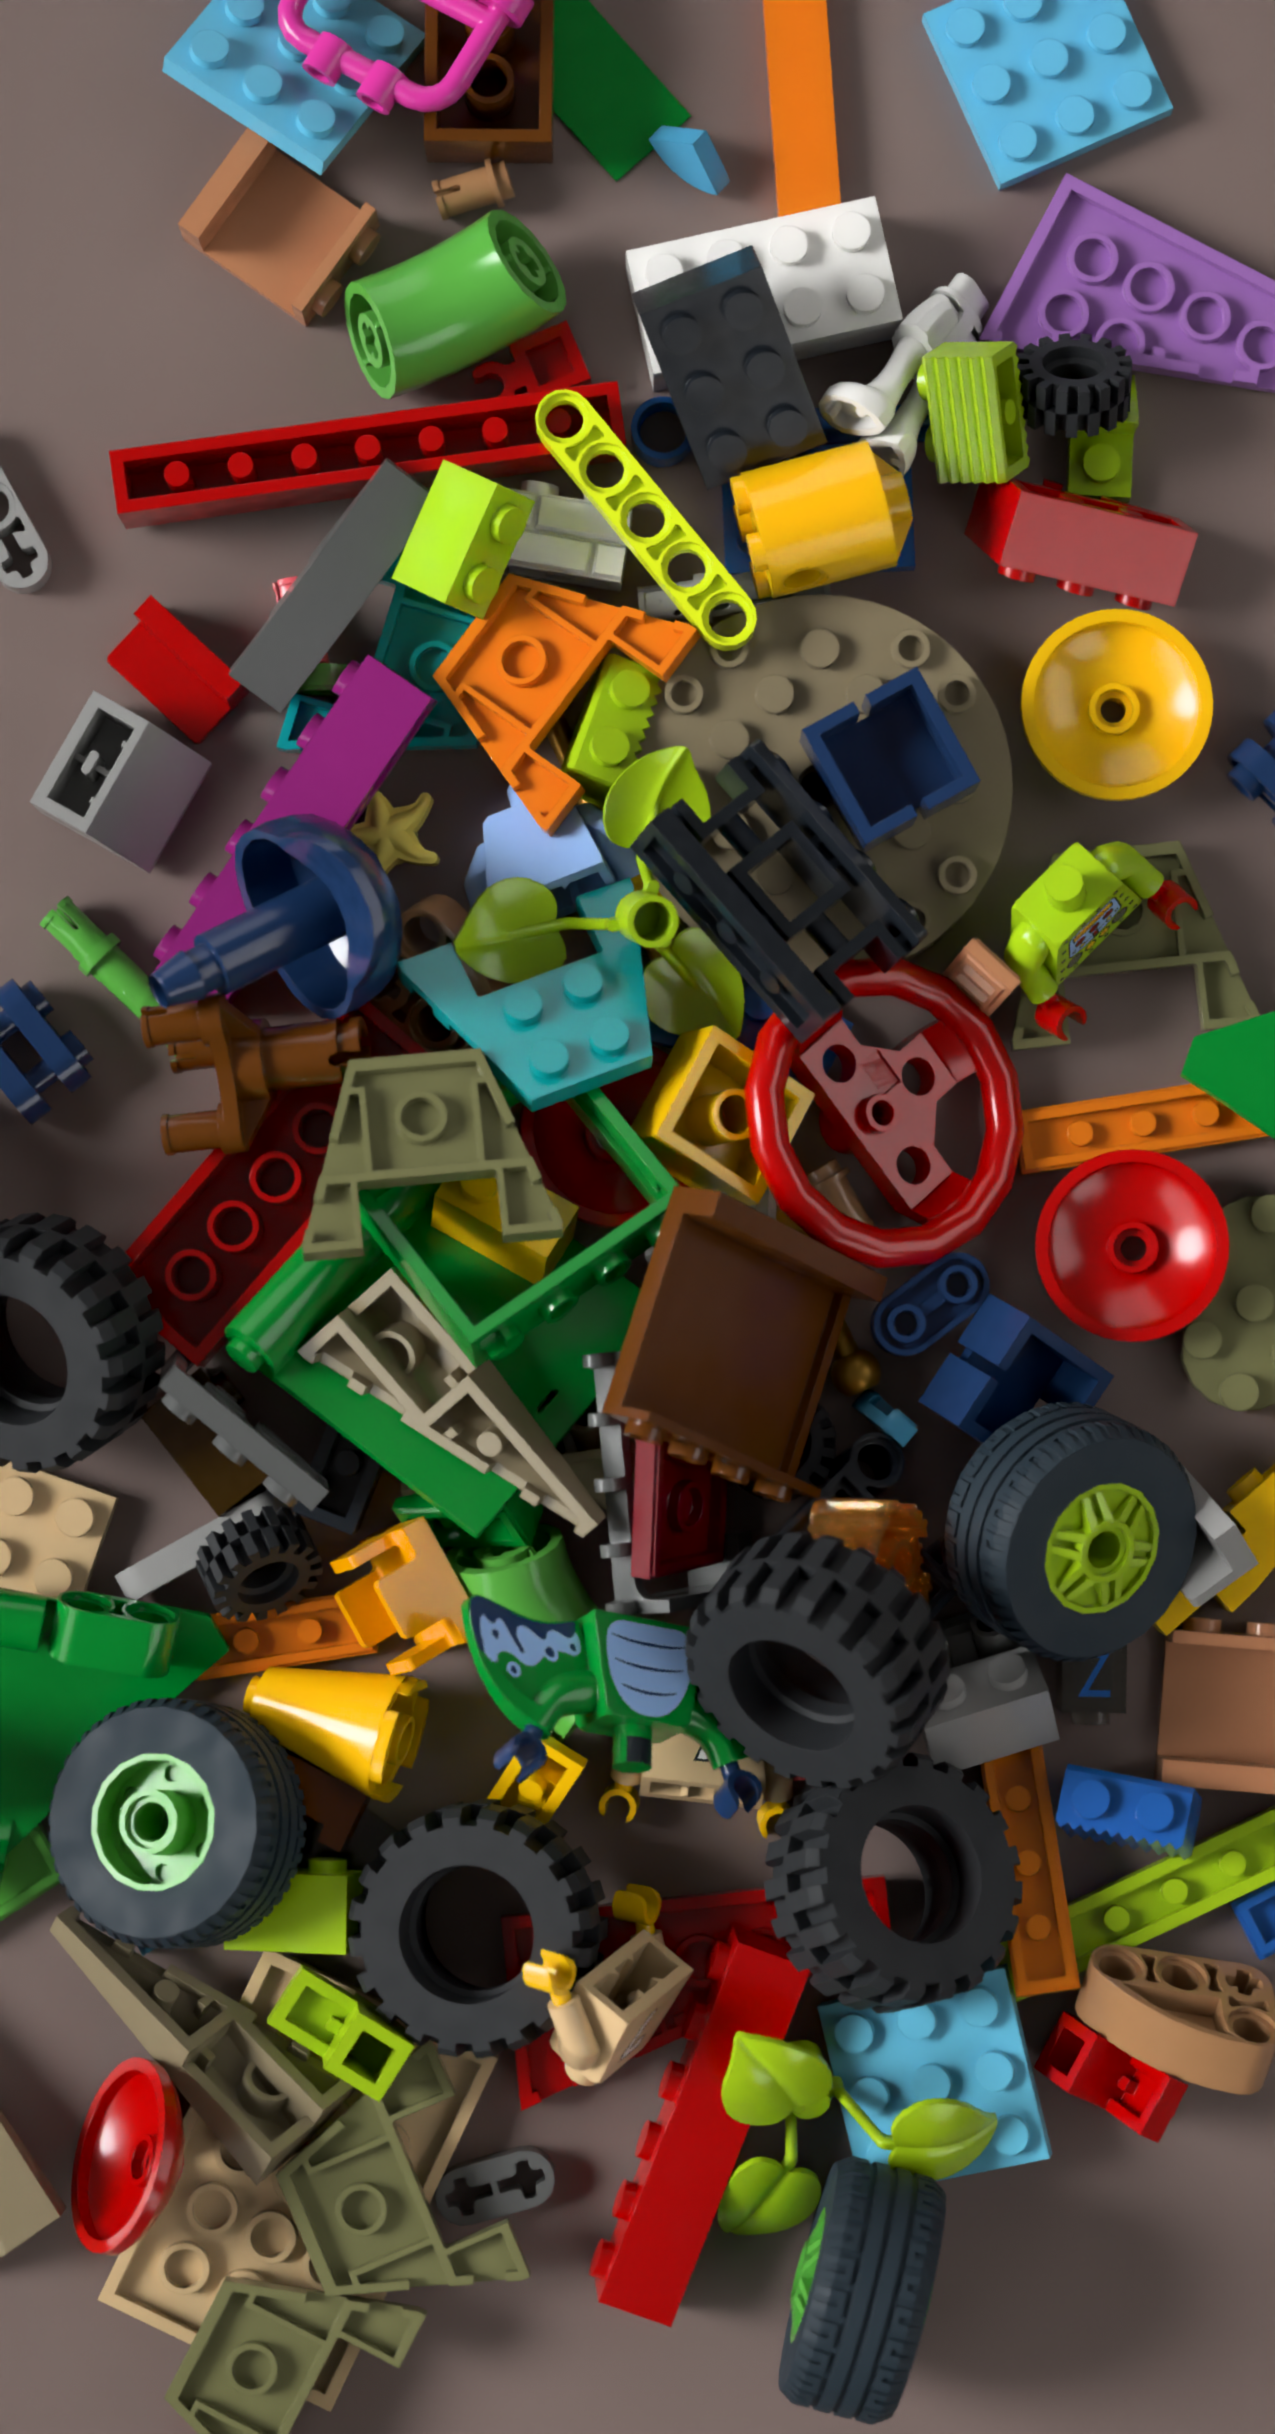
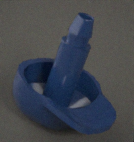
M296 814L269 820L244 833L235 845L236 876L247 911L195 936L193 948L185 952L179 951L148 977L151 992L159 1005L163 1008L205 999L206 994L215 990L221 993V995H227L278 970L290 991L305 1007L320 1018L337 1019L361 1008L379 994L394 977L401 955L402 944L400 903L393 890L390 878L382 868L376 854L351 831L332 820L315 814Z

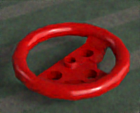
M871 958L851 959L835 974L855 997L892 996L927 1010L936 1019L904 1038L891 1050L861 1045L842 1020V1010L834 1017H831L802 1044L773 1012L758 1033L744 1089L751 1153L779 1209L811 1239L852 1260L874 1268L932 1264L979 1236L1012 1189L1024 1137L1018 1074L992 1019L981 1012L979 1007L948 977L904 959L885 974ZM827 1049L833 1051L841 1061L842 1074L838 1082L831 1080L823 1069L822 1060ZM906 1062L913 1065L920 1076V1088L916 1095L909 1092L902 1081V1069ZM790 1068L802 1085L816 1094L813 1100L821 1109L819 1127L826 1143L839 1153L854 1154L893 1209L920 1223L921 1226L881 1229L842 1214L810 1183L789 1141L784 1092ZM975 1073L981 1086L986 1131L976 1173L969 1180L953 1172L934 1146L937 1101L955 1084ZM901 1151L908 1153L915 1163L916 1174L911 1184L900 1176L897 1169V1159Z

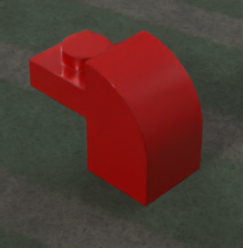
M1066 2011L1062 2012L1033 2067L1067 2093L1105 2109L1140 2136L1159 2143L1170 2120L1175 2115L1178 2105L1189 2086L1181 2079L1159 2071L1127 2054L1099 2035L1079 2017Z

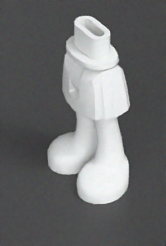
M957 273L948 286L938 287L933 290L930 297L910 312L895 330V334L892 337L894 351L884 369L872 382L867 385L850 381L838 382L825 391L818 403L821 415L832 427L843 433L862 436L859 441L866 440L872 452L895 470L900 471L902 476L905 475L913 463L917 450V438L929 413L928 401L920 397L917 389V374L920 365L923 363L922 356L944 342H978L977 340L983 331L980 320L989 309V303L976 282L967 274ZM913 378L915 381L912 385L910 392L908 393L906 399L904 400L900 408L896 411V406L900 398L902 397L907 385Z

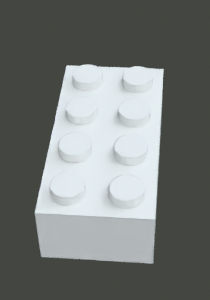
M875 196L626 251V273L630 291L634 293L752 245L762 265L797 360L891 340L895 330L903 322ZM632 297L653 392L668 389Z

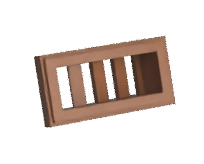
M972 938L941 974L953 981L979 1007V1010L988 1017L1021 983L1019 980L1021 977L978 938L976 940Z

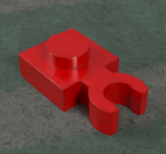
M567 320L522 338L508 346L514 362L507 365L494 361L485 362L472 371L475 385L483 383L488 379H496L504 386L503 391L497 397L591 384V376Z

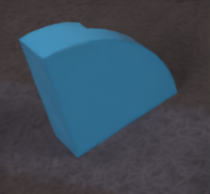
M662 125L649 138L651 145L665 164L693 187L709 194L718 195L730 182L725 167L706 130Z
M872 1389L864 1390L851 1405L880 1432L896 1441L899 1447H904L918 1431L916 1429L917 1425L899 1409L896 1408L895 1410Z

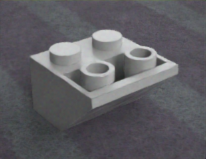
M93 690L32 796L30 803L40 813L150 874L213 764L151 722Z
M971 1612L938 1621L945 1640L943 1649L948 1651L950 1676L947 1678L948 1690L943 1702L921 1732L928 1754L934 1760L933 1765L945 1761L963 1770L1060 1739L1049 1690L1033 1652L995 1631L976 1618Z

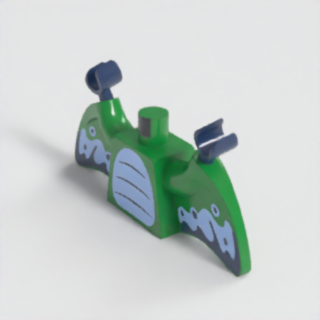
M473 1595L463 1601L461 1613L464 1630L480 1677L504 1715L523 1731L514 1736L494 1755V1766L496 1769L502 1768L514 1756L518 1759L522 1768L517 1783L525 1781L542 1767L547 1760V1751L542 1740L549 1739L562 1717L575 1715V1723L582 1731L613 1737L612 1767L616 1771L642 1773L651 1770L652 1744L662 1743L681 1733L700 1745L713 1770L720 1769L724 1783L716 1791L713 1798L714 1807L720 1816L730 1819L739 1809V1798L747 1813L760 1800L762 1794L760 1780L751 1772L741 1770L738 1764L739 1761L749 1757L743 1753L745 1747L734 1737L728 1740L717 1728L718 1719L712 1712L706 1713L698 1701L697 1691L699 1686L691 1685L686 1662L688 1657H686L685 1653L686 1631L690 1627L594 1609L573 1621L544 1622L518 1614L480 1595Z

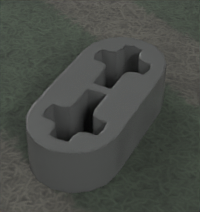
M531 2145L518 2146L457 2163L446 2169L435 2192L436 2206L440 2214L448 2222L459 2226L474 2225L534 2208L544 2203L552 2194L555 2184V2166L548 2154L542 2149ZM528 2160L532 2170L542 2169L545 2176L537 2179L536 2191L533 2193H525L522 2184L501 2188L499 2180L514 2176L517 2172V2163ZM458 2178H466L469 2187L491 2184L492 2191L477 2195L474 2199V2208L471 2210H463L460 2201L449 2202L447 2198L448 2194L454 2192L455 2182Z

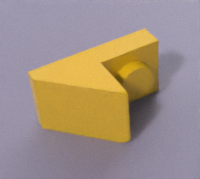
M551 1736L549 1739L542 1740L547 1751V1760L542 1767L525 1781L517 1783L522 1768L518 1759L513 1756L486 1799H500L501 1805L506 1807H512L518 1803L536 1810L535 1818L544 1824L549 1822L588 1762V1759Z

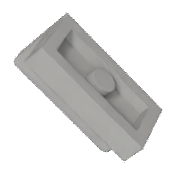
M1185 1468V1473L1188 1474L1190 1486L1194 1494L1197 1534L1192 1562L1180 1591L1194 1607H1199L1259 1563L1235 1523Z

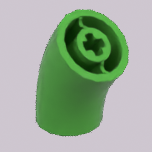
M491 210L473 224L434 247L397 265L350 282L345 290L344 301L346 324L360 368L370 386L381 398L392 399L420 389L490 357L553 319L563 311L567 304L563 282L546 249L520 220L504 210Z
M538 1524L532 1546L453 1547L446 1554L468 1597L480 1595L518 1614L544 1622L573 1621L594 1609H599L588 1595L575 1572L560 1529L552 1525ZM575 1715L562 1717L554 1728L551 1735L560 1743H564L578 1728L575 1723Z

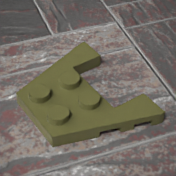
M1180 840L1131 845L1164 876L1163 881L1172 880L1189 893L1198 903V909L1195 911L1186 902L1177 905L1172 911L1171 919L1180 929L1172 930L1147 907L1148 898L1142 899V902L1066 979L1192 966L1195 975L1201 1032L1213 1031L1260 1016L1255 1002L1251 1001L1239 975L1240 970L1231 950L1227 949L1215 923L1214 913ZM1054 853V854H1052V856H1051V858H1050L1049 867H1050L1063 853ZM1063 981L1058 986L1056 993L1066 998ZM1022 990L1010 1042L1011 1052L1070 1045L1068 1016L1062 1024V1031L1068 1040L1062 1041L1042 1029L1036 1023L1035 1011L1038 1004H1032Z
M481 1048L352 1059L348 1061L329 1136V1146L322 1174L319 1176L308 1229L305 1231L302 1243L304 1262L364 1256L358 1191L408 1185L496 1178L503 1243L563 1238L561 1216L556 1206H553L545 1190L542 1176L533 1157L529 1156L515 1126L514 1117Z
M429 2040L410 2053L380 2102L364 2094L279 2169L276 2174L326 2296L410 2290V2287L449 2284L450 2287L474 2285V2282L494 2280L513 2282L531 2277V2270L509 2218L451 2243H445L394 2121L455 2095L454 2086L441 2055L438 2053L436 2043Z
M226 2276L164 2399L198 2434H289L338 2338H342L389 2364L400 2368L426 2317L427 2310L420 2306L352 2295L326 2296L325 2292L320 2290Z

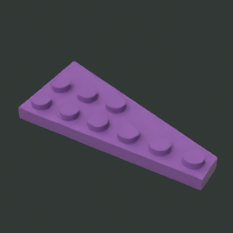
M1066 173L978 342L1014 341L1017 345L1016 352L1024 353L1025 346L1030 343L1038 346L1039 339L1049 336L1056 342L1059 341V334L1070 333L1071 340H1080L1081 333L1091 334L1092 342L1097 343L1104 337L1112 340V348L1121 345L1126 349V356L1130 355L1132 359L1133 371L1275 393V280Z

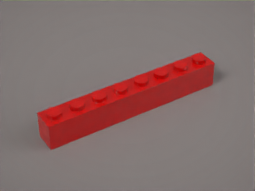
M618 381L109 451L117 514L125 528L132 529L356 498L386 458L390 459L426 488L432 486L443 459L486 479L563 469L542 444L537 434L535 414L538 404L546 395L555 390L568 389L578 392L591 404L627 448ZM559 405L548 413L545 424L549 432L554 436L570 438L576 435L582 428L583 417L575 407ZM602 454L594 457L588 465L620 460L615 456Z

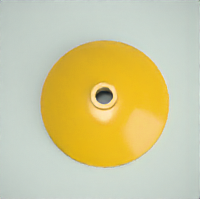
M1129 609L1099 610L1084 614L1067 622L1049 636L1038 649L1028 667L1022 685L1020 700L1021 721L1025 737L1034 756L1041 766L1059 783L1074 792L1093 799L1104 801L1134 800L1149 796L1168 787L1182 776L1196 760L1207 740L1213 716L1212 687L1208 672L1200 655L1185 636L1173 626L1155 616ZM1106 702L1119 704L1123 710L1122 720L1116 723L1106 721L1101 715V705Z

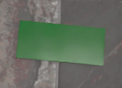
M555 0L554 113L617 182L654 150L649 138L662 125L680 127L692 116L589 0Z

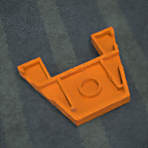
M509 573L500 584L483 620L477 617L473 620L432 676L544 833L552 837L586 791L579 782L537 754L535 750L611 648H617L667 683L701 636L698 630L688 623L677 620L674 623L648 616L642 610L624 605L621 608L588 599L585 594Z

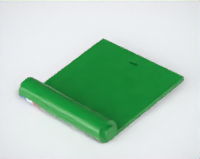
M442 1182L393 1187L375 1199L474 1326L534 1285L431 1226L434 1195ZM362 1223L364 1256L304 1262L301 1245L225 1328V1336L229 1341L226 1346L227 1353L244 1370L250 1373H255L257 1370L261 1371L477 1540L502 1511L504 1506L519 1491L518 1487L492 1471L486 1474L481 1473L400 1421L403 1415L370 1393L361 1396L347 1387L348 1379L321 1362L311 1364L297 1352L395 1265ZM573 1238L552 1272L587 1248ZM624 1276L608 1286H600L598 1283L578 1297L576 1306L565 1317L550 1324L544 1321L526 1333L521 1345L507 1357L498 1361H494L492 1358L489 1359L555 1448L596 1402L594 1369L583 1368L582 1355L622 1349L641 1290ZM556 1394L554 1398H550L539 1412L537 1411L550 1395Z

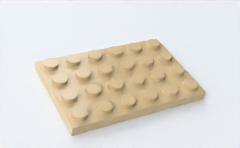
M263 1951L239 2002L241 2005L257 2013L256 2022L292 2042L293 2039L267 2024V2017L301 1964L306 1965L352 1995L355 1993L360 1994L378 2007L383 2003V2000L368 1992L364 1993L362 1989L285 1952ZM396 2019L405 2029L408 2028L401 2020ZM414 2043L415 2047L412 2051H414L419 2045ZM311 2051L313 2056L323 2061L321 2056ZM466 2051L459 2057L440 2054L456 2091L455 2095L394 2121L428 2203H430L499 2055L476 2058L472 2051ZM356 2089L301 2150L365 2093ZM190 2104L183 2119L185 2135L184 2167L168 2204L146 2235L118 2255L98 2300L191 2345L226 2276L313 2290H324L276 2177L278 2170L294 2156L255 2185ZM387 2292L351 2295L384 2301ZM338 2338L306 2401L331 2412L361 2348L342 2338Z

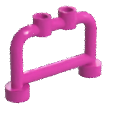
M280 0L278 5V26L285 40L299 52L307 55L302 64L303 69L321 83L334 87L343 74L361 84L356 92V96L376 112L389 115L397 102L406 108L426 113L441 111L455 104L464 95L505 27L521 28L532 10L534 2L533 0H419L474 29L446 76L433 86L419 85L409 80L393 65L382 60L373 61L354 51L350 45L336 35L326 31L319 33L307 26L303 19V11L309 0Z

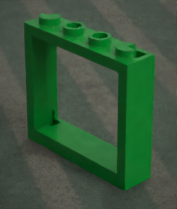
M495 1077L509 1109L520 1102ZM599 1087L565 1101L639 1190L650 1206L475 1326L375 1200L393 1187L358 1191L361 1223L475 1368L490 1358L498 1361L510 1355L521 1345L526 1333L544 1321L550 1324L562 1319L576 1306L578 1297L598 1283L600 1286H608L614 1283L628 1271L633 1259L649 1248L655 1247L673 1188L679 1185Z

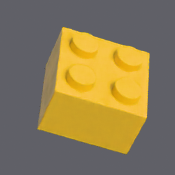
M716 1025L682 1033L681 1036L679 1035L631 1128L667 1172L690 1188L719 1191L748 1206L759 1204L768 1185L751 1153L744 1095L753 1051ZM788 1076L784 1098L789 1141L791 1143L816 1094Z

